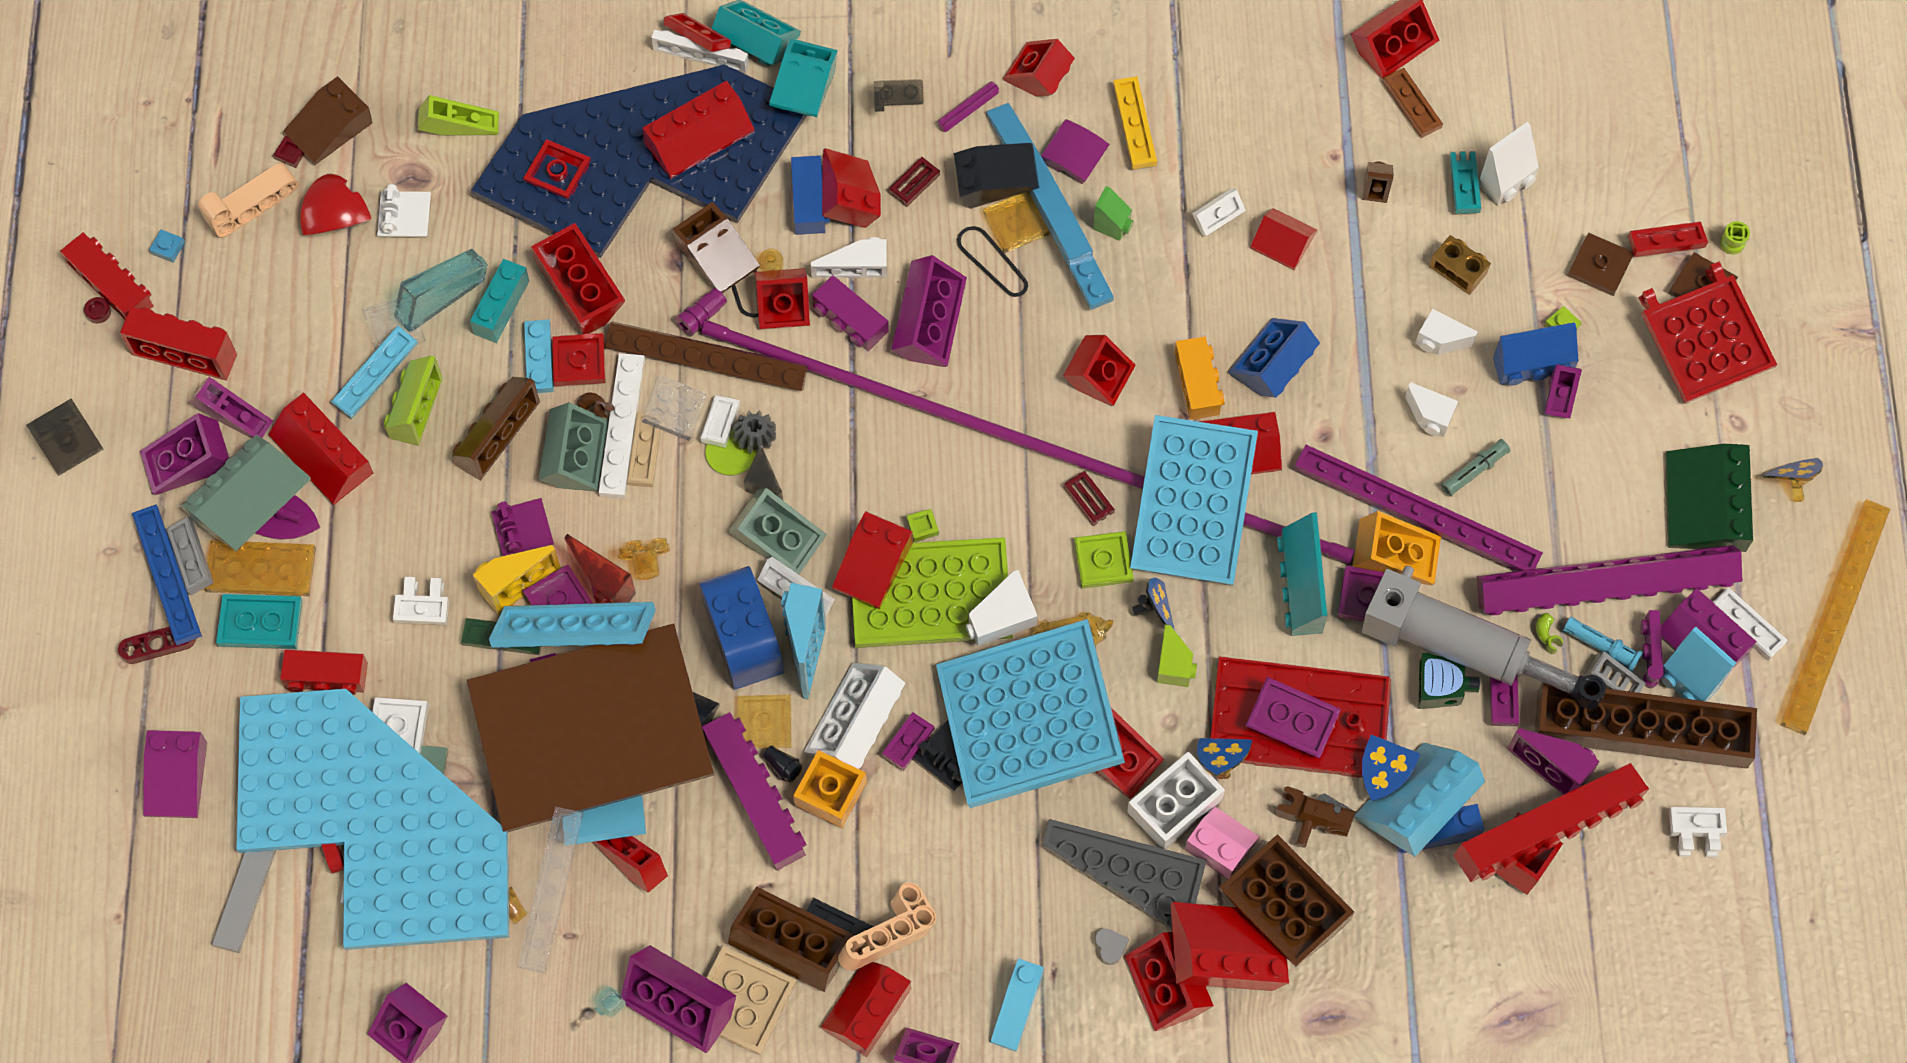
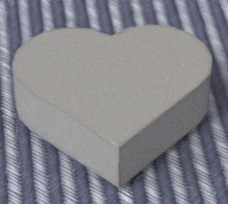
M1110 929L1100 930L1095 938V944L1101 950L1100 958L1107 965L1118 963L1129 942V938Z

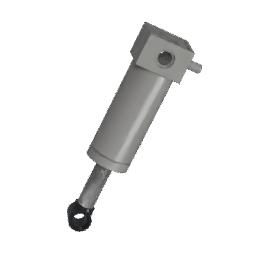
M1404 566L1401 574L1386 569L1366 612L1362 633L1395 647L1399 639H1402L1512 686L1516 675L1520 676L1522 673L1526 676H1531L1540 682L1558 687L1559 690L1561 689L1564 692H1569L1571 697L1575 698L1577 703L1586 709H1593L1601 703L1606 686L1600 677L1596 675H1571L1570 672L1560 670L1556 666L1546 664V662H1541L1537 658L1535 659L1530 656V652L1527 651L1531 639L1420 593L1421 582L1411 579L1414 572L1411 566ZM1591 688L1595 690L1597 695L1590 696L1586 694L1584 689Z

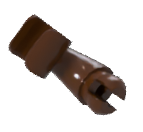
M585 393L577 400V406L585 410L595 405L594 413L599 417L607 418L605 409L608 411L614 410L612 403L605 402L596 393Z

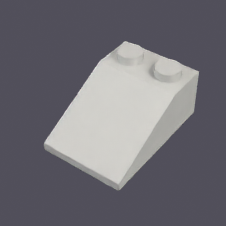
M1528 122L1492 146L1488 151L1479 180V187L1497 206L1504 201H1511L1523 187L1527 189L1536 181L1539 166L1531 125Z

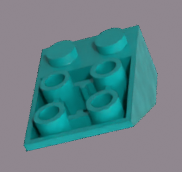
M790 38L769 106L817 117L835 74L838 50Z

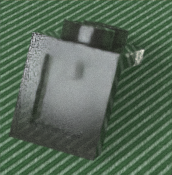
M922 79L874 81L875 112L885 111L884 106L917 105L924 102Z

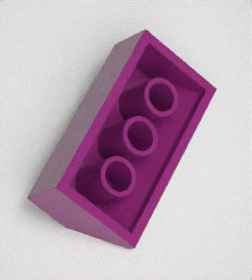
M933 255L911 261L891 350L908 361L947 367L967 277Z
M649 945L630 956L620 1002L692 1046L707 1053L730 1021L737 995Z

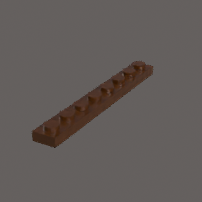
M614 321L610 322L606 343L607 348L799 391L804 390L808 369L806 364Z

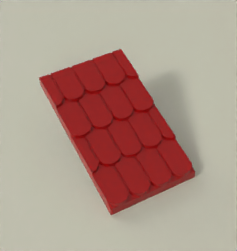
M1219 656L1211 738L1252 740L1247 755L1240 763L1363 778L1362 759L1370 736L1374 735L1387 740L1391 678L1389 676ZM1266 677L1341 709L1320 758L1245 726Z

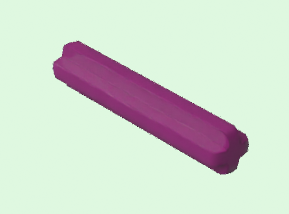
M993 81L987 83L938 120V126L944 132L949 131L999 93V87Z

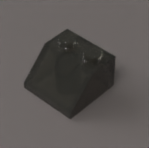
M72 398L26 424L58 476L104 450Z

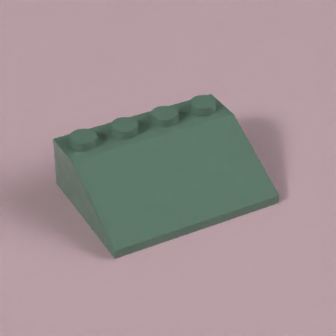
M255 435L244 444L241 450L230 457L222 468L211 475L203 486L192 493L181 507L197 526L234 551H237L311 478L273 445Z

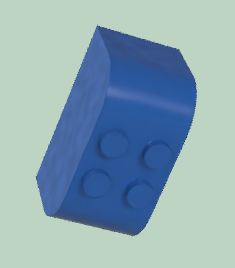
M750 566L699 582L701 597L734 690L784 674L783 660L777 638Z

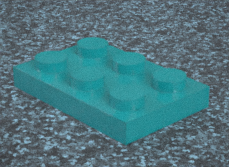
M222 594L216 640L218 647L297 649L303 604L302 597Z

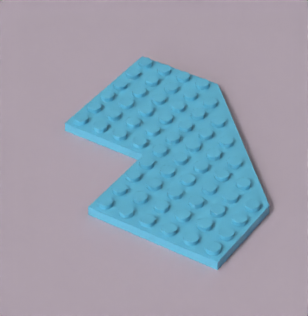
M347 689L240 697L237 851L239 853L322 847V844L344 845L343 947L345 950L509 938L508 833L503 832L500 823Z

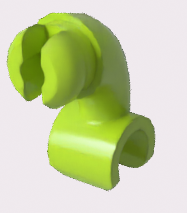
M1543 613L1537 619L1535 629L1539 639L1546 645V651L1550 654H1555L1557 649L1551 643H1556L1562 647L1563 639L1558 635L1550 636L1549 629L1554 622V618L1549 613Z

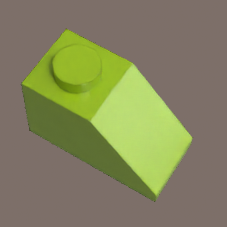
M1165 625L1157 683L1188 687L1190 679H1195L1197 663H1192V651L1171 625Z

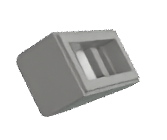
M1605 651L1593 658L1584 673L1585 676L1596 675L1600 677L1607 689L1624 691L1628 683L1632 682L1633 685L1629 691L1640 693L1645 685L1642 679ZM1602 665H1604L1605 667H1604V669L1602 670V672L1600 673V672H1599V669L1601 668ZM1612 670V671H1614V674L1612 675V677H1611L1610 680H1609V679L1607 678V676H1608V674L1610 673V671ZM1620 676L1624 677L1620 685L1617 686L1616 682Z

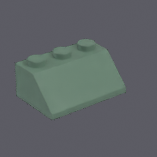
M570 402L550 409L539 480L561 489L598 491L609 420L596 416L594 413Z

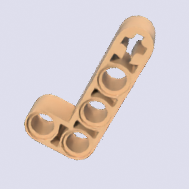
M279 163L223 199L216 192L204 195L200 199L198 207L203 218L217 236L226 237L292 194L298 188L299 182L283 163Z
M907 882L900 886L891 901L896 917L855 935L846 942L838 955V961L844 969L850 971L857 970L922 939L928 934L936 922V914L918 885ZM903 897L908 898L910 902L906 901ZM917 919L921 920L925 925L919 923ZM895 930L900 931L902 935L897 934ZM872 940L877 941L880 946L874 944Z

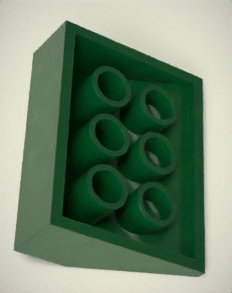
M1723 443L1666 451L1668 548L1704 549L1734 545L1741 552H1746L1753 542L1750 445Z

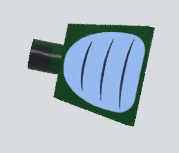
M1422 653L1419 660L1418 709L1459 706L1463 702L1465 692L1479 693L1480 677L1465 676V666L1442 656Z

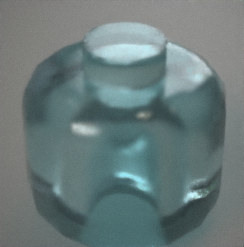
M606 986L595 997L597 1005L595 1009L601 1016L614 1017L626 1004L621 994L612 986Z

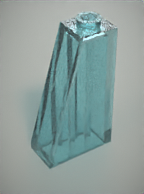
M470 249L402 281L394 317L409 333L414 331L484 282L488 264L483 257L479 256L473 249Z

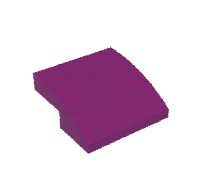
M1065 119L1041 154V157L1056 171L1064 170L1079 183L1083 184L1110 144L1090 130Z

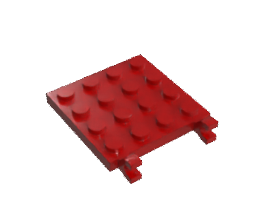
M1720 261L1711 264L1710 268L1705 270L1708 278L1714 282L1712 284L1659 304L1653 288L1643 291V295L1638 297L1642 306L1646 308L1641 315L1684 404L1777 366L1774 356L1734 275L1726 277Z

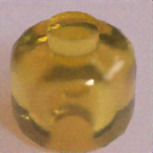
M773 248L764 250L759 256L760 270H783L784 260L781 252Z

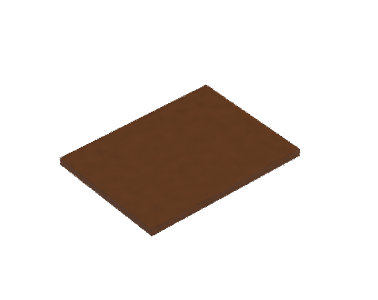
M674 623L647 630L643 643L633 645H592L467 679L503 832L508 833L714 776Z

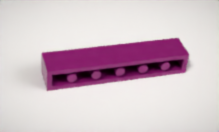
M731 712L702 726L776 869L780 870L806 856L803 847L807 846L800 831L794 833L791 824L795 821L788 808L782 810L778 803L782 800V797L776 785L769 786L766 779L770 777V774L763 762L758 765L754 757L758 752L752 740L746 742L742 733L746 732V729L740 718L734 719Z

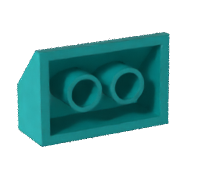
M736 0L719 6L711 28L731 40V44L737 46V49L748 53V55L752 54L758 57V61L765 65L781 62L790 38L797 40L801 34L799 29L743 0Z

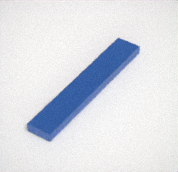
M157 504L133 512L132 515L176 645L178 646L202 637Z

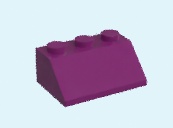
M1698 588L1661 625V639L1675 651L1689 633L1697 627L1733 659L1736 665L1751 651L1757 642Z

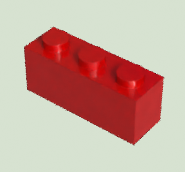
M284 650L280 680L284 687L291 692H303V689L314 691L347 689L352 695H355L356 692L364 693L368 662L364 654Z

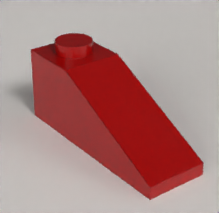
M633 836L593 842L630 881L647 893L668 877L660 854Z

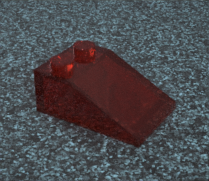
M569 534L564 537L569 556L596 604L629 603L632 600L636 591L630 573Z

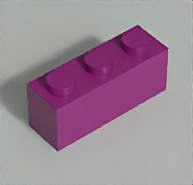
M834 275L812 294L815 312L821 317L826 316L836 330L839 332L844 331L850 336L853 344L859 348L863 347L869 352L889 332L888 320Z

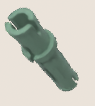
M1499 439L1486 451L1482 450L1477 453V457L1441 484L1444 492L1451 497L1483 471L1492 469L1495 462L1511 451L1509 445L1503 439Z

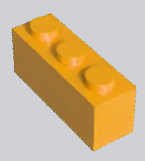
M1206 336L1176 341L1174 354L1189 419L1194 420L1220 415L1221 406L1225 405L1223 391H1218L1217 387L1219 373L1217 367L1213 368L1211 360H1214L1212 345L1207 344Z

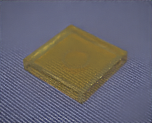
M1029 192L1016 195L983 209V214L1004 253L1049 235V229Z
M791 694L738 696V717L746 729V732L742 733L746 742L752 740L756 749L768 748L771 745L775 748H792Z

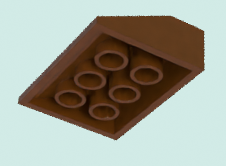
M1278 834L1219 887V890L1295 967L1331 940L1351 921L1354 915V911Z

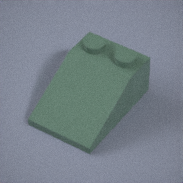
M767 488L755 492L728 531L750 549L767 559L775 558L798 575L827 535Z

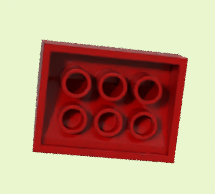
M1181 902L1171 903L1176 984L1274 991L1289 984L1287 958L1237 907Z

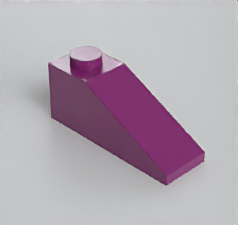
M208 377L201 383L189 403L208 416L250 438H253L255 435L263 438L273 423V420L211 377Z

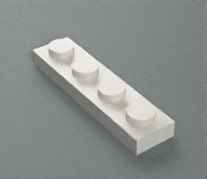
M654 30L651 37L654 51L713 66L725 64L744 74L747 73L749 67L748 53L740 49L733 48L711 52L690 39L674 35L670 31Z

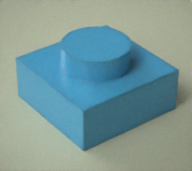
M161 229L149 251L154 256L174 263L185 241L182 237Z

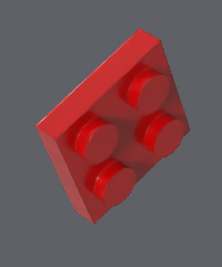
M603 333L553 336L555 386L606 383Z

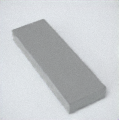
M187 516L168 527L166 531L186 591L193 595L214 583L193 520Z

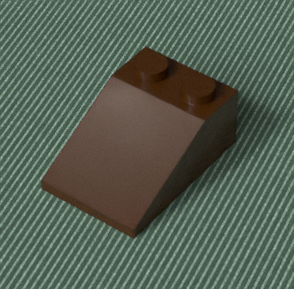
M337 76L315 93L285 128L283 134L290 138L296 144V147L300 148L303 154L316 165L373 122L369 107Z

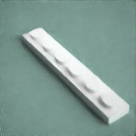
M619 353L612 398L614 410L610 412L599 486L600 497L625 499L636 413L638 412L645 365L644 355Z

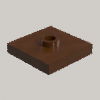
M1588 232L1568 276L1614 296L1634 255L1633 251Z
M1694 252L1668 293L1674 297H1679L1714 283L1705 272L1714 263ZM1723 268L1726 277L1734 275Z

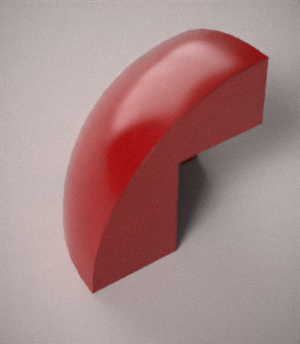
M327 173L318 178L308 189L301 207L300 223L302 234L311 235L352 226L372 218L360 193L352 192L346 186L347 180L343 177Z

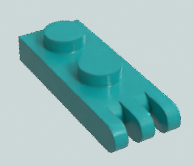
M1460 151L1459 160H1456V152H1450L1449 159L1455 214L1480 213L1482 207L1475 151H1470L1469 160H1466V152Z

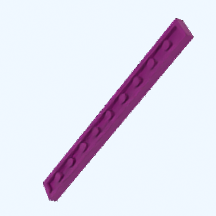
M1307 444L1295 464L1294 470L1515 571L1536 569L1543 552Z

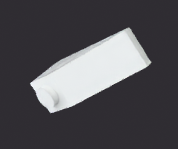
M877 237L861 239L812 261V278H830L832 275L836 278H887V239Z

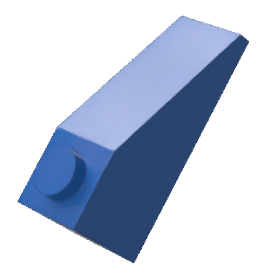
M1478 804L1461 807L1422 850L1465 842L1482 834L1484 826ZM1400 848L1401 854L1408 853Z

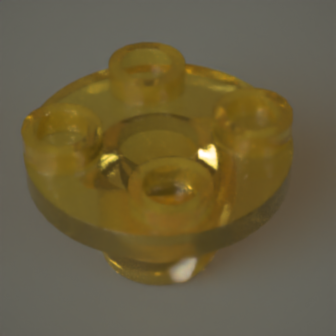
M655 538L651 540V543L642 544L641 540L626 542V546L619 547L618 558L633 560L635 577L639 580H650L660 574L657 556L669 552L670 545L667 543L666 538Z

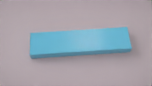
M397 326L335 396L331 403L352 419L415 348L418 341Z

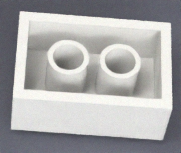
M1187 752L1129 802L1127 813L1160 848L1166 849L1223 800L1225 789Z

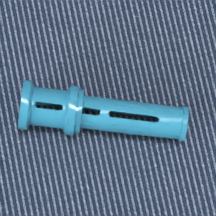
M1572 616L1563 629L1564 632L1578 638L1601 652L1605 651L1620 664L1626 666L1631 672L1643 654L1640 650L1637 652L1624 645L1622 640H1613Z

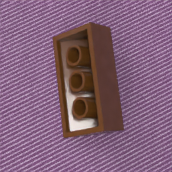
M512 377L508 383H504L500 387L498 396L493 402H489L486 405L479 421L474 422L470 426L468 435L463 442H458L454 447L452 457L457 467L478 480H482L539 405L540 399L534 380L531 378Z
M756 886L731 925L728 944L825 992L840 966L838 955L846 942L853 937V934Z

